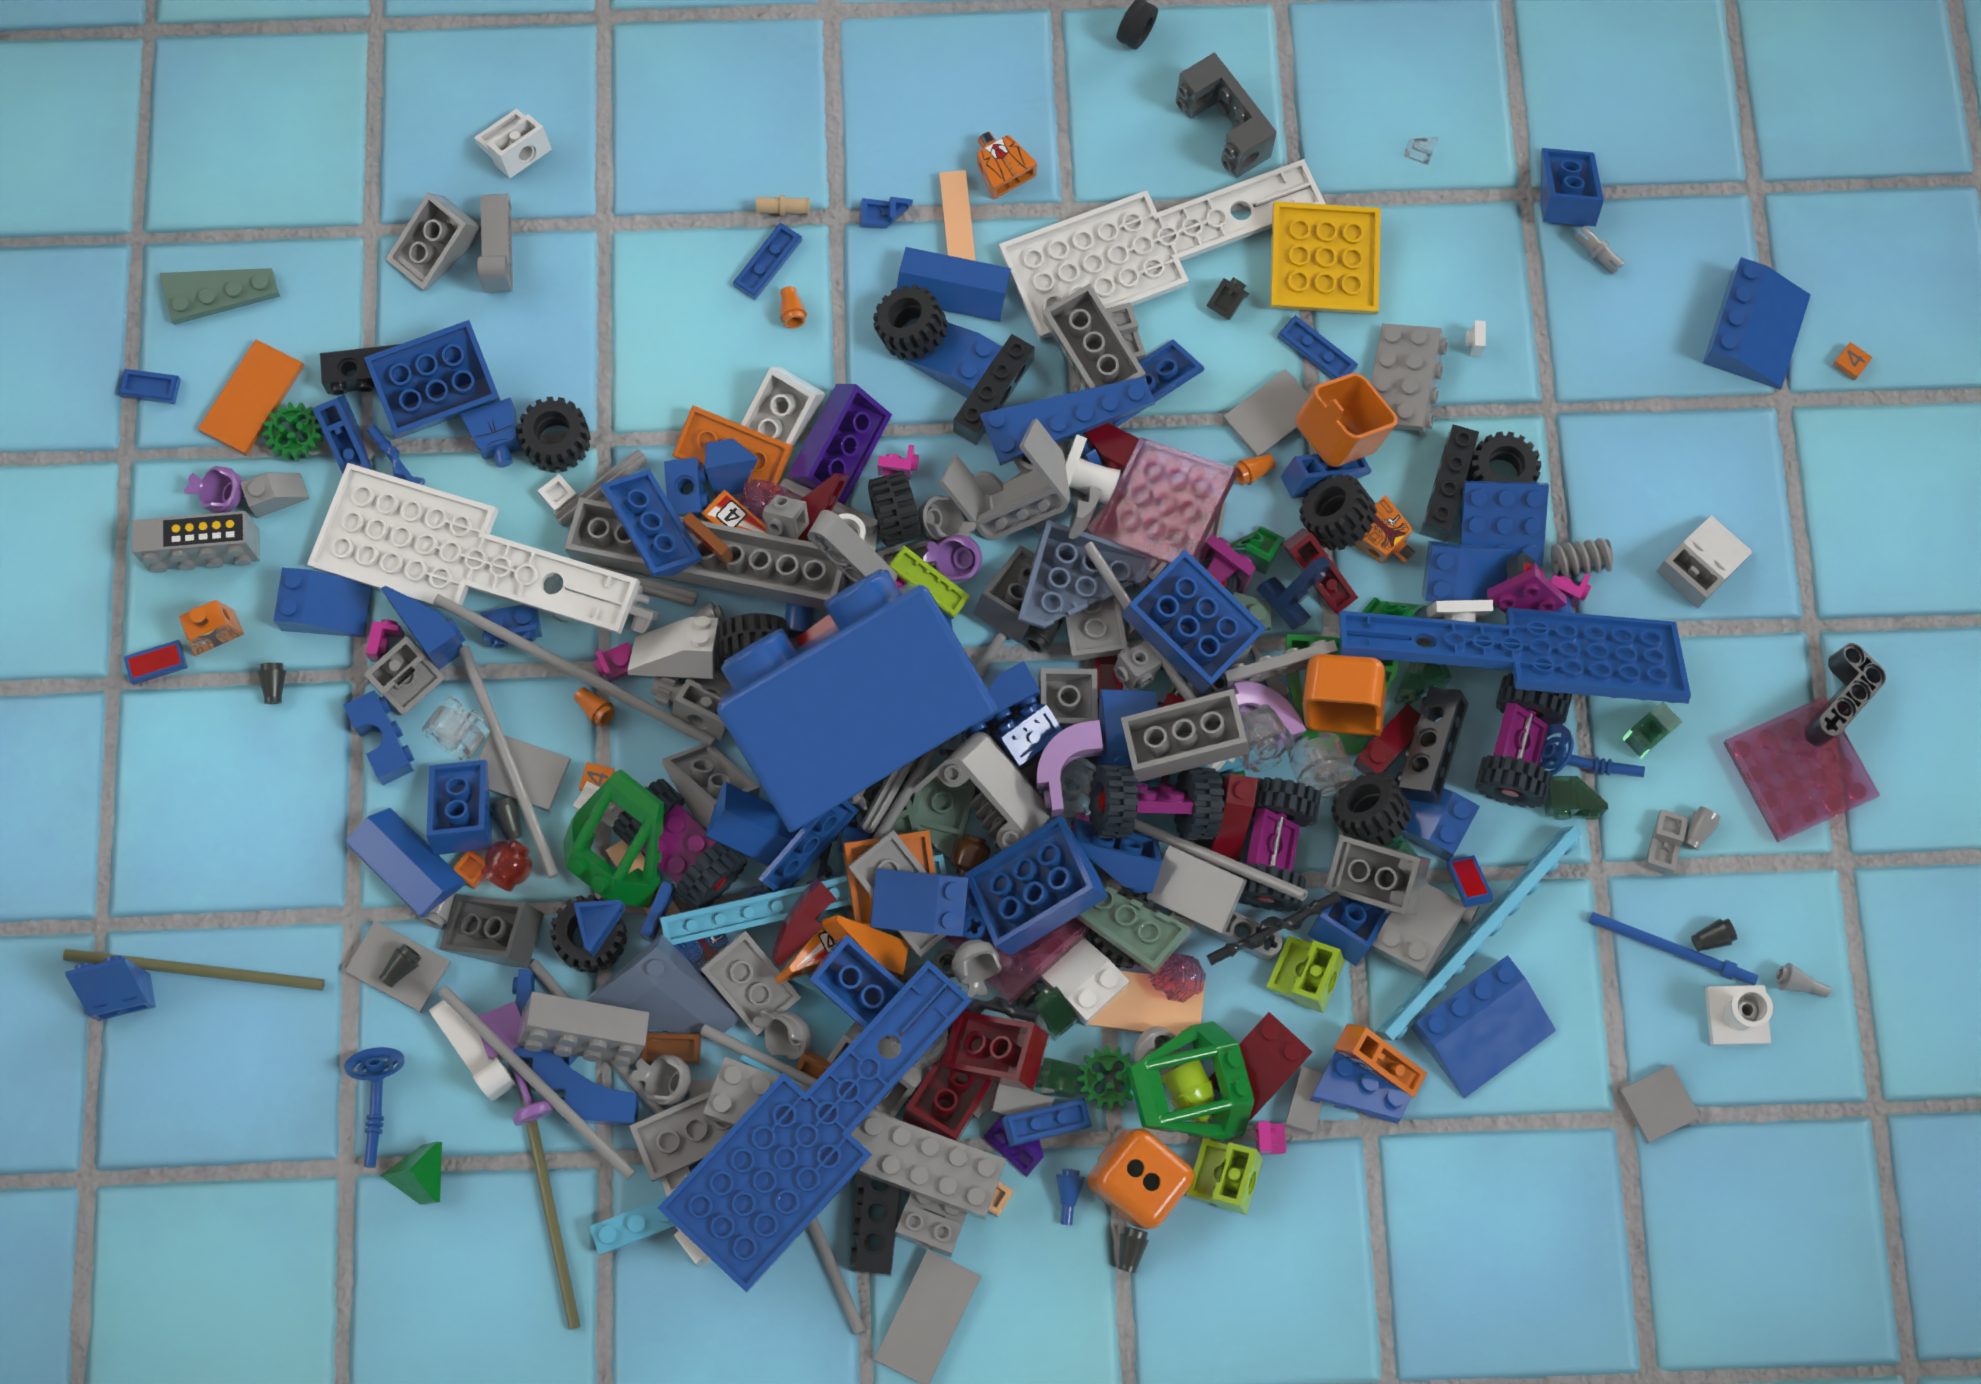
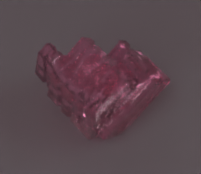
M751 478L750 483L745 482L739 503L748 506V510L754 516L763 520L762 514L765 506L776 495L788 497V493L785 492L786 488L778 483Z
M1173 952L1155 974L1151 972L1148 976L1154 989L1163 991L1168 1000H1177V1002L1184 1003L1194 994H1200L1203 991L1206 974L1199 960L1194 958V956Z

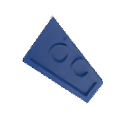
M1335 1051L1309 1101L1316 1103L1323 1101L1335 1104V1108L1358 1110L1366 1116L1398 1124L1412 1096Z

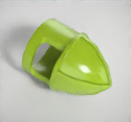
M1200 1060L1185 1063L1161 1075L1162 1083L1167 1085L1172 1096L1169 1102L1176 1110L1214 1101L1215 1094L1212 1081L1209 1080ZM1210 1115L1190 1120L1200 1123H1206Z

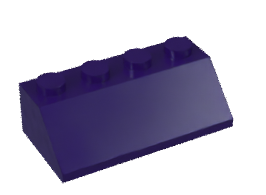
M836 384L787 476L794 482L814 490L835 473H845L849 478L837 501L846 504L892 414L857 384Z

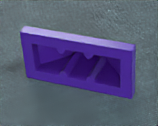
M1000 1116L984 1135V1138L1027 1177L1044 1157L1040 1140L1009 1147L1002 1122L1003 1117Z

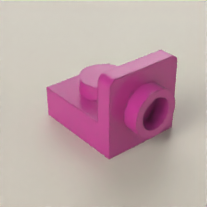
M914 445L908 446L906 459H902L901 456L896 454L879 455L877 465L878 476L902 471L907 479L911 480L912 471H917L919 455L915 454Z
M1586 573L1578 585H1575L1571 579L1565 576L1553 575L1550 580L1566 597L1570 598L1572 607H1575L1579 599L1584 601L1591 589V586L1587 584L1591 575Z
M383 619L381 622L372 621L366 648V655L370 661L377 662L383 657V654L389 651L390 639L387 636L404 638V631L396 621Z
M628 642L603 653L601 649L595 651L598 659L593 662L600 676L606 675L608 681L612 682L628 675V666L632 653Z
M1258 1121L1254 1126L1256 1149L1260 1155L1286 1153L1284 1125L1270 1124V1121Z

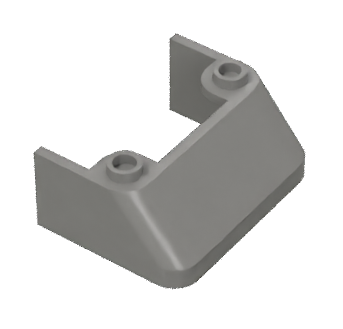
M1037 418L1032 420L1019 446L1035 466V470L1002 484L996 475L988 471H981L973 475L958 455L952 457L939 481V484L968 520L976 523L977 531L986 539H1000L1066 510L1071 497L1064 454Z
M982 732L972 734L923 776L912 788V791L916 794L936 776L949 787H959L970 778L1007 820V823L997 833V843L1002 850L1044 826L1051 816V809H1045L1044 797L988 734Z

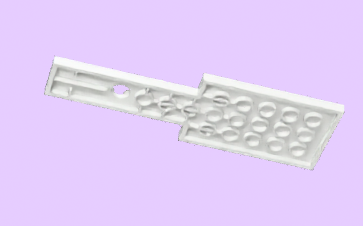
M1302 159L1158 213L1146 190L999 244V251L1006 267L1011 268L1010 276L1040 341L1052 336L1044 323L1042 310L1088 284H1091L1105 309L1129 302L1131 306L1140 304L1188 286L1189 280L1181 265V261L1272 228L1274 201L1311 204L1326 203L1305 160ZM1240 203L1242 206L1249 207L1251 210L1250 217L1246 220L1235 219L1230 211L1232 206Z
M350 463L346 465L307 563L313 569L346 577L380 590L386 585L416 601L438 607L433 604L437 594L462 606L468 589L471 588L620 635L640 585V581L636 578L491 535L490 532L499 512L494 506ZM555 574L561 575L563 578L562 589L556 594L546 593L543 587L545 579Z

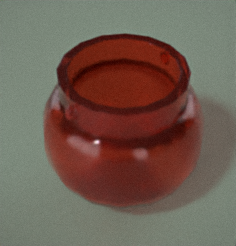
M512 838L509 842L497 841L487 850L484 857L485 865L480 873L496 886L512 892L515 886L525 882L532 872L533 863L532 859L528 856L530 850Z

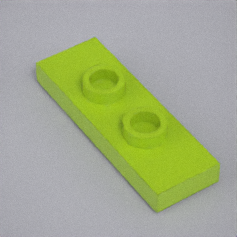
M905 545L901 547L889 564L897 573L898 578L905 584L912 583L927 587L940 610L951 619L956 617L970 597V595Z

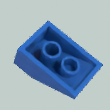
M1542 148L1540 207L1543 222L1596 227L1604 198L1595 154L1593 152Z
M948 322V327L945 328L947 331L946 337H941L942 344L940 346L936 345L934 347L935 351L932 354L928 352L924 358L915 357V360L910 361L906 357L904 361L968 399L1002 349V346L978 332Z
M1428 541L1421 596L1425 601L1431 602L1489 600L1487 589L1507 581L1506 564L1509 558L1512 557V549Z
M282 567L273 621L281 631L365 638L372 587L342 576L308 569Z
M386 585L381 588L392 607L438 670L460 656L458 650L463 647L462 642L465 641V638L452 618L446 621L440 612Z
M1100 689L1098 720H1100L1103 751L1102 756H1096V767L1099 765L1130 766V769H1133L1121 718L1157 709L1156 691ZM1160 777L1149 780H1160Z
M477 760L429 766L426 836L433 854L441 855L491 849L492 820L487 761Z
M1399 771V773H1398L1396 779L1394 780V781H1396L1397 784H1398V777H1399L1400 771ZM1443 788L1439 804L1407 800L1412 810L1410 811L1411 819L1407 822V828L1400 832V836L1441 859L1449 861L1455 854L1480 806Z
M1075 818V837L1088 858L1132 892H1153L1162 864L1158 840L1137 833H1132L1129 835V838H1097L1091 828L1092 822Z
M875 868L870 927L963 937L968 878L960 875Z
M1339 895L1341 902L1323 910L1316 918L1307 935L1317 942L1340 949L1343 958L1357 966L1370 949L1391 910Z

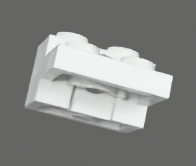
M517 108L474 137L477 145L493 159L495 166L508 178H512L552 150L544 127L531 115L527 114L525 116Z

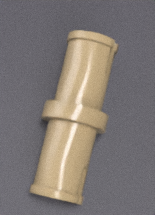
M780 195L779 198L756 196V214L770 213L780 214V216H785V214L809 215L810 197L785 198V195Z

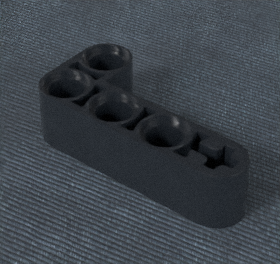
M1848 643L1828 659L1829 669L1843 685L1805 728V737L1813 746H1823L1841 734L1886 681V674L1883 668L1863 648L1855 643Z

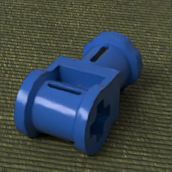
M967 888L963 935L969 940H982L993 944L970 888Z

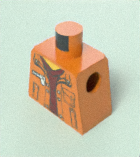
M1384 495L1375 504L1377 513L1375 514V523L1371 524L1372 529L1370 532L1365 533V538L1361 541H1356L1354 546L1380 563H1384L1394 554L1405 564L1416 553L1406 543L1411 535L1412 527L1389 498Z
M218 600L211 601L200 607H194L191 611L179 616L183 632L194 656L244 635L235 611Z

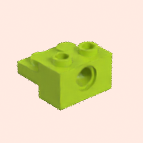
M1288 935L1266 987L1268 991L1294 999L1298 1005L1324 1013L1345 963L1342 952L1338 948L1314 940L1312 943Z
M1203 1138L1193 1169L1194 1181L1187 1190L1186 1195L1193 1199L1215 1204L1221 1209L1247 1215L1263 1158L1257 1149L1231 1142L1224 1144Z

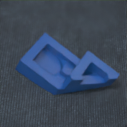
M890 197L889 201L862 198L860 202V227L888 228L912 206L913 199Z

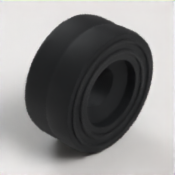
M1135 0L1126 11L1119 25L1116 36L1117 40L1132 49H1138L1154 26L1158 15V8L1146 0Z

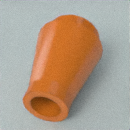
M792 286L784 287L780 291V320L787 328H798L805 323L807 313L797 295L796 288Z
M1267 453L1262 456L1239 460L1233 466V473L1240 485H1251L1268 471L1274 469L1276 463L1273 456Z
M586 687L580 688L574 695V700L580 705L592 724L602 727L608 724L614 717L615 709L612 703L589 691Z

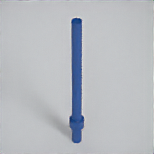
M1592 912L1589 918V923L1720 972L1719 975L1732 980V978L1751 985H1755L1758 980L1757 974L1737 967L1736 963L1729 960L1723 962L1595 912Z

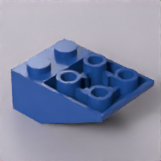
M1024 661L998 674L988 689L998 706L997 711L962 731L961 739L963 742L974 733H986L985 731L993 727L998 728L999 722L1003 720L1006 722L1009 718L1018 714L1022 715L1020 711L1031 703L1038 704L1040 689Z
M121 955L107 957L103 963L95 965L91 962L77 964L74 966V970L65 972L66 978L88 1016L97 1021L156 1007L150 973Z

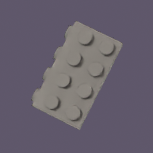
M1382 323L1371 385L1396 414L1398 422L1393 429L1419 431L1420 436H1426L1427 430L1432 429L1434 413L1431 412L1432 404H1436L1438 400L1436 382L1437 379L1442 378L1443 363H1440L1441 355L1446 354L1448 344L1447 338L1443 337L1441 328Z

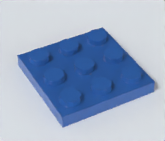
M1463 481L1459 544L1512 549V556L1526 553L1538 566L1543 567L1549 484L1541 482Z

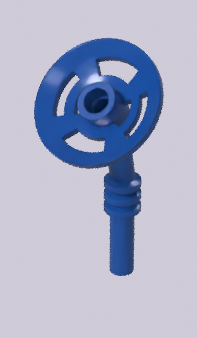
M1561 724L1549 725L1542 751V762L1539 763V766L1545 769H1553L1549 771L1550 775L1553 776L1561 771L1565 765L1591 770L1593 774L1599 772L1600 775H1603L1606 772L1607 776L1613 773L1644 777L1645 766L1612 762V759L1606 761L1605 758L1599 760V757L1590 759L1573 755L1574 739L1571 731ZM1561 733V737L1556 736L1547 739L1549 736L1553 734ZM1568 742V751L1566 753V744Z
M378 1047L360 1051L352 1055L344 1065L345 1073L349 1077L371 1082L370 1114L366 1116V1119L369 1121L365 1123V1126L368 1127L365 1128L367 1141L364 1167L376 1168L379 1134L383 1133V1130L380 1129L384 1125L381 1122L384 1121V1116H382L383 1079L399 1071L405 1063L402 1052L393 1048ZM381 1058H389V1059H388L387 1061H383V1059H381ZM360 1063V1065L357 1068V1071H353L355 1066Z

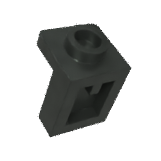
M1234 277L1231 281L1223 278L1206 306L1224 318L1231 320L1244 298H1247L1250 294L1244 290L1247 285Z

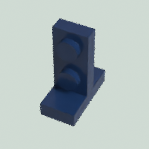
M1325 556L1312 561L1287 588L1274 576L1263 581L1256 590L1285 623L1294 630L1306 624L1311 618L1299 603L1309 595L1307 590L1312 585L1316 586L1327 576L1325 571L1332 564Z

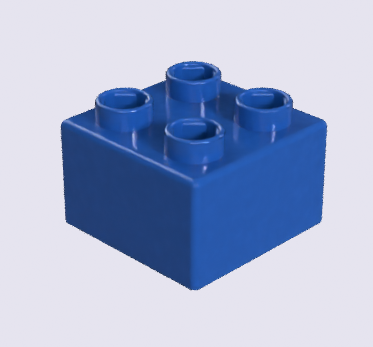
M879 569L824 602V606L835 626L814 639L794 649L784 630L779 628L723 662L724 665H722L721 670L732 687L723 692L717 707L718 715L789 832L801 828L997 711L998 706L927 587L908 583L898 588L889 571Z

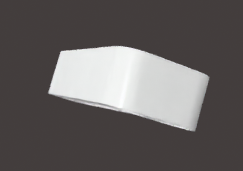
M442 1000L429 1009V1012L473 1074L475 1082L487 1098L493 1102L517 1085V1082L499 1056L488 1059L480 1035L448 1003Z

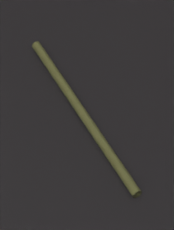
M65 949L63 960L99 964L103 963L105 958L116 955ZM121 955L142 969L319 991H323L325 986V980L318 978Z
M525 1080V1083H526V1085H527L528 1091H529L530 1096H531V1099H532V1094H531L530 1085H529V1083H527V1081ZM517 1083L521 1105L523 1108L526 1106V1104L520 1091L519 1085ZM535 1120L527 1123L526 1128L568 1328L572 1330L581 1327L538 1122Z

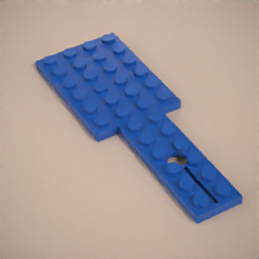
M1508 607L1505 616L1506 625L1340 611L1339 614L1340 655L1373 657L1380 660L1434 663L1438 665L1492 668L1495 670H1513L1515 689L1526 691L1534 690L1689 704L1691 697L1677 624L1672 621ZM1420 637L1429 638V643L1433 647L1419 646L1416 643L1417 639Z
M928 960L806 1093L783 1072L662 1202L658 1209L747 1293L872 1157V1154L851 1134L972 1003V999ZM894 1036L901 1042L902 1048L898 1056L887 1059L880 1055L878 1044L882 1038Z

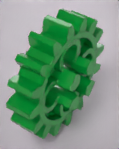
M288 402V409H283L279 405L277 406L278 414L269 413L272 421L264 422L267 431L262 432V435L267 440L265 442L269 450L272 449L276 457L282 454L284 461L288 462L290 457L293 456L295 461L299 462L300 455L304 454L307 459L310 458L309 451L311 449L318 452L319 449L316 443L324 442L323 437L320 435L323 431L312 407L306 409L304 404L300 402L297 408H295L292 402ZM303 419H307L304 424L300 422ZM287 422L294 432L299 431L301 436L305 440L307 439V441L300 442L294 432H288L286 427L281 423ZM284 440L285 442H288L285 445H281L282 441Z
M1108 1045L1105 1046L1104 1053H1100L1095 1048L1093 1049V1058L1088 1055L1084 1057L1087 1066L1079 1065L1078 1071L1084 1073V1076L1077 1077L1078 1083H1084L1079 1092L1080 1094H1089L1086 1101L1088 1104L1096 1100L1097 1109H1100L1103 1104H1107L1108 1110L1112 1111L1114 1103L1123 1108L1124 1098L1132 1101L1134 1098L1130 1093L1132 1088L1127 1068L1134 1063L1130 1064L1128 1062L1131 1056L1130 1053L1124 1056L1120 1055V1047H1117L1114 1053L1110 1052ZM1121 1063L1124 1069L1123 1071H1117L1113 1081L1116 1084H1123L1125 1091L1122 1093L1116 1092L1114 1084L1108 1082L1102 1094L1095 1093L1093 1088L1095 1085L1102 1083L1104 1075L1101 1072L1095 1073L1092 1066L1100 1064L1103 1067V1073L1108 1075L1113 1069V1064Z

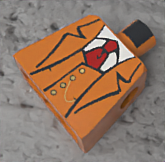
M986 132L978 138V143L982 149L977 152V165L993 200L1036 177L1037 163L1011 136L1006 135L996 141L991 132Z

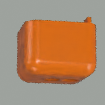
M1351 373L1318 384L1295 418L1298 430L1322 460L1331 467H1339L1374 454L1398 422L1396 414L1364 376L1357 373Z
M1317 654L1313 656L1307 664L1302 703L1306 727L1318 732L1380 736L1383 729L1386 701L1385 669L1382 662L1373 657Z
M1130 1128L1122 1131L1115 1141L1104 1149L1097 1158L1099 1161L1090 1171L1087 1178L1090 1190L1128 1223L1136 1228L1155 1229L1162 1224L1194 1181V1172L1184 1160L1151 1132L1142 1128ZM1133 1159H1137L1143 1164V1173L1139 1177H1132L1127 1172V1165ZM1148 1173H1154L1159 1177V1186L1154 1191L1147 1190L1143 1185V1179Z

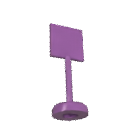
M515 1001L478 1016L512 1050L521 1047L517 1045L521 1015ZM481 1037L488 1059L498 1056L499 1054ZM512 1067L526 1104L525 1107L513 1114L515 1126L533 1122L552 1113L554 1108L546 1100L533 1103L524 1078Z

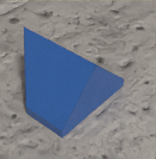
M733 438L706 443L705 471L715 498L723 490L727 491L730 495L743 493V489L759 459Z
M620 900L573 903L585 950L592 957L596 955L627 909Z

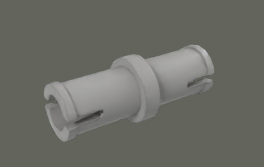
M1587 225L1584 226L1580 231L1588 239H1585L1579 232L1574 239L1591 253L1590 257L1593 260L1597 259L1613 275L1618 269L1611 261L1620 268L1625 261L1608 247L1609 243L1607 241L1602 242Z

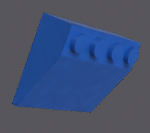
M1741 257L1732 270L1703 364L1781 390L1811 294L1770 267Z
M470 320L364 357L393 434L397 439L460 417V413L501 401Z
M1185 549L1121 614L1131 626L1202 694L1266 629L1251 612Z
M1062 815L964 874L968 878V884L995 947L1010 956L1108 898L1095 868Z
M1508 955L1410 1027L1463 1098L1473 1093L1556 1031L1527 979Z

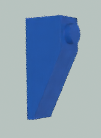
M345 394L312 408L342 473H344L347 463L373 470L357 420Z
M1318 454L1294 456L1280 478L1291 498L1307 497V492L1311 488H1315L1319 481L1323 482L1329 476L1334 478L1337 474H1343L1344 477L1350 475L1353 479H1358L1369 475L1372 470L1364 457L1339 467H1331Z

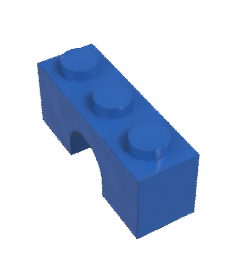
M373 690L343 705L355 731L360 737L370 732L382 733L381 744L375 750L366 753L373 771L382 785L414 771L411 762L415 758L409 746H403L399 737L403 736V733L397 721L391 722L388 713L392 709L385 696L380 698L376 691Z

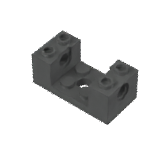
M1215 52L1180 73L1175 100L1180 111L1186 112L1190 119L1217 103L1219 112L1223 116H1227L1232 123L1233 130L1226 133V145H1224L1221 158L1222 164L1228 172H1232L1238 178L1271 158L1277 131Z

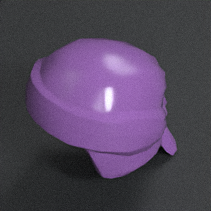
M221 466L212 467L203 479L192 473L188 478L190 485H187L184 489L186 494H198L201 506L213 513L231 512L241 503L244 497L240 484L243 481L240 475L231 468Z
M953 535L937 544L933 541L926 543L928 552L924 553L923 560L925 562L935 561L938 572L950 581H965L972 578L979 571L983 559L979 545L971 537Z

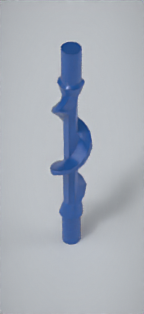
M376 425L370 426L367 432L377 444L378 449L385 453L392 462L393 476L424 485L425 479L413 477L400 461V451L396 447H392L391 442L384 437Z

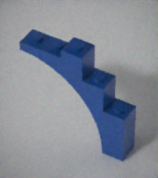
M519 969L518 977H514L512 984V993L516 994V1004L522 1016V1011L531 993L535 992V974L531 969ZM524 1046L513 1049L523 1061L533 1062V1065L528 1066L554 1092L565 1093V1097L561 1098L587 1124L630 1126L638 1122L640 1097L637 1093L613 1090L594 1083L574 1071L559 1056L555 1055L553 1051L542 1050L533 1052L526 1050Z

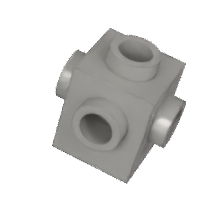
M776 495L763 510L762 517L768 534L798 539L809 525L805 501Z
M1145 641L1134 648L1127 647L1117 655L1118 660L1113 670L1117 679L1124 683L1128 690H1132L1137 686H1140V688L1147 686L1156 677L1163 662Z

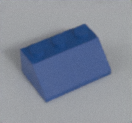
M848 935L840 938L834 944L809 978V981L863 1029L905 986Z

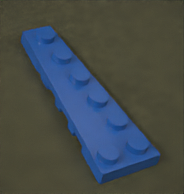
M1143 376L984 412L980 416L1001 466L1026 456L1019 446L1032 420L1036 418L1057 444L1155 404V401Z

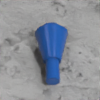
M1062 1169V1174H1056L1062 1205L1061 1224L1073 1225L1074 1206H1076L1085 1177L1080 1176V1170Z

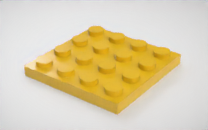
M1274 201L1272 208L1270 308L1377 315L1379 312L1381 208Z

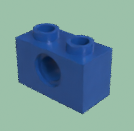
M697 457L664 461L666 495L679 517H685L688 513H692L697 518H703L702 512L710 505L709 494L705 492L704 482L708 481L705 465ZM693 483V491L690 494L683 495L684 486Z

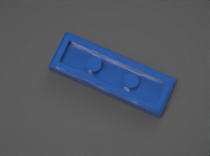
M780 222L733 281V287L756 300L801 243L802 236Z
M1296 315L1278 333L1277 338L1331 380L1353 373L1358 366V363Z
M1084 1098L1012 1114L1002 1118L1009 1147L1092 1127Z

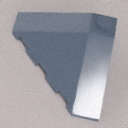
M1047 520L1040 535L1017 620L1045 629L1052 626L1054 621L1065 616L1071 617L1087 609L1088 605L1100 599L1104 601L1115 596L1083 549V546L1091 541L1123 588L1146 581L1153 554L1086 532H1082L1075 539L1068 538V526Z
M663 934L584 1000L649 1012L647 1032L650 1030H665L668 1033H700L703 1026L707 1024L725 1033L741 1019L727 1000Z

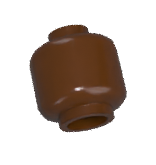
M964 834L963 838L960 837L955 840L950 864L957 868V874L965 876L966 872L989 859L991 849L985 844L986 839Z

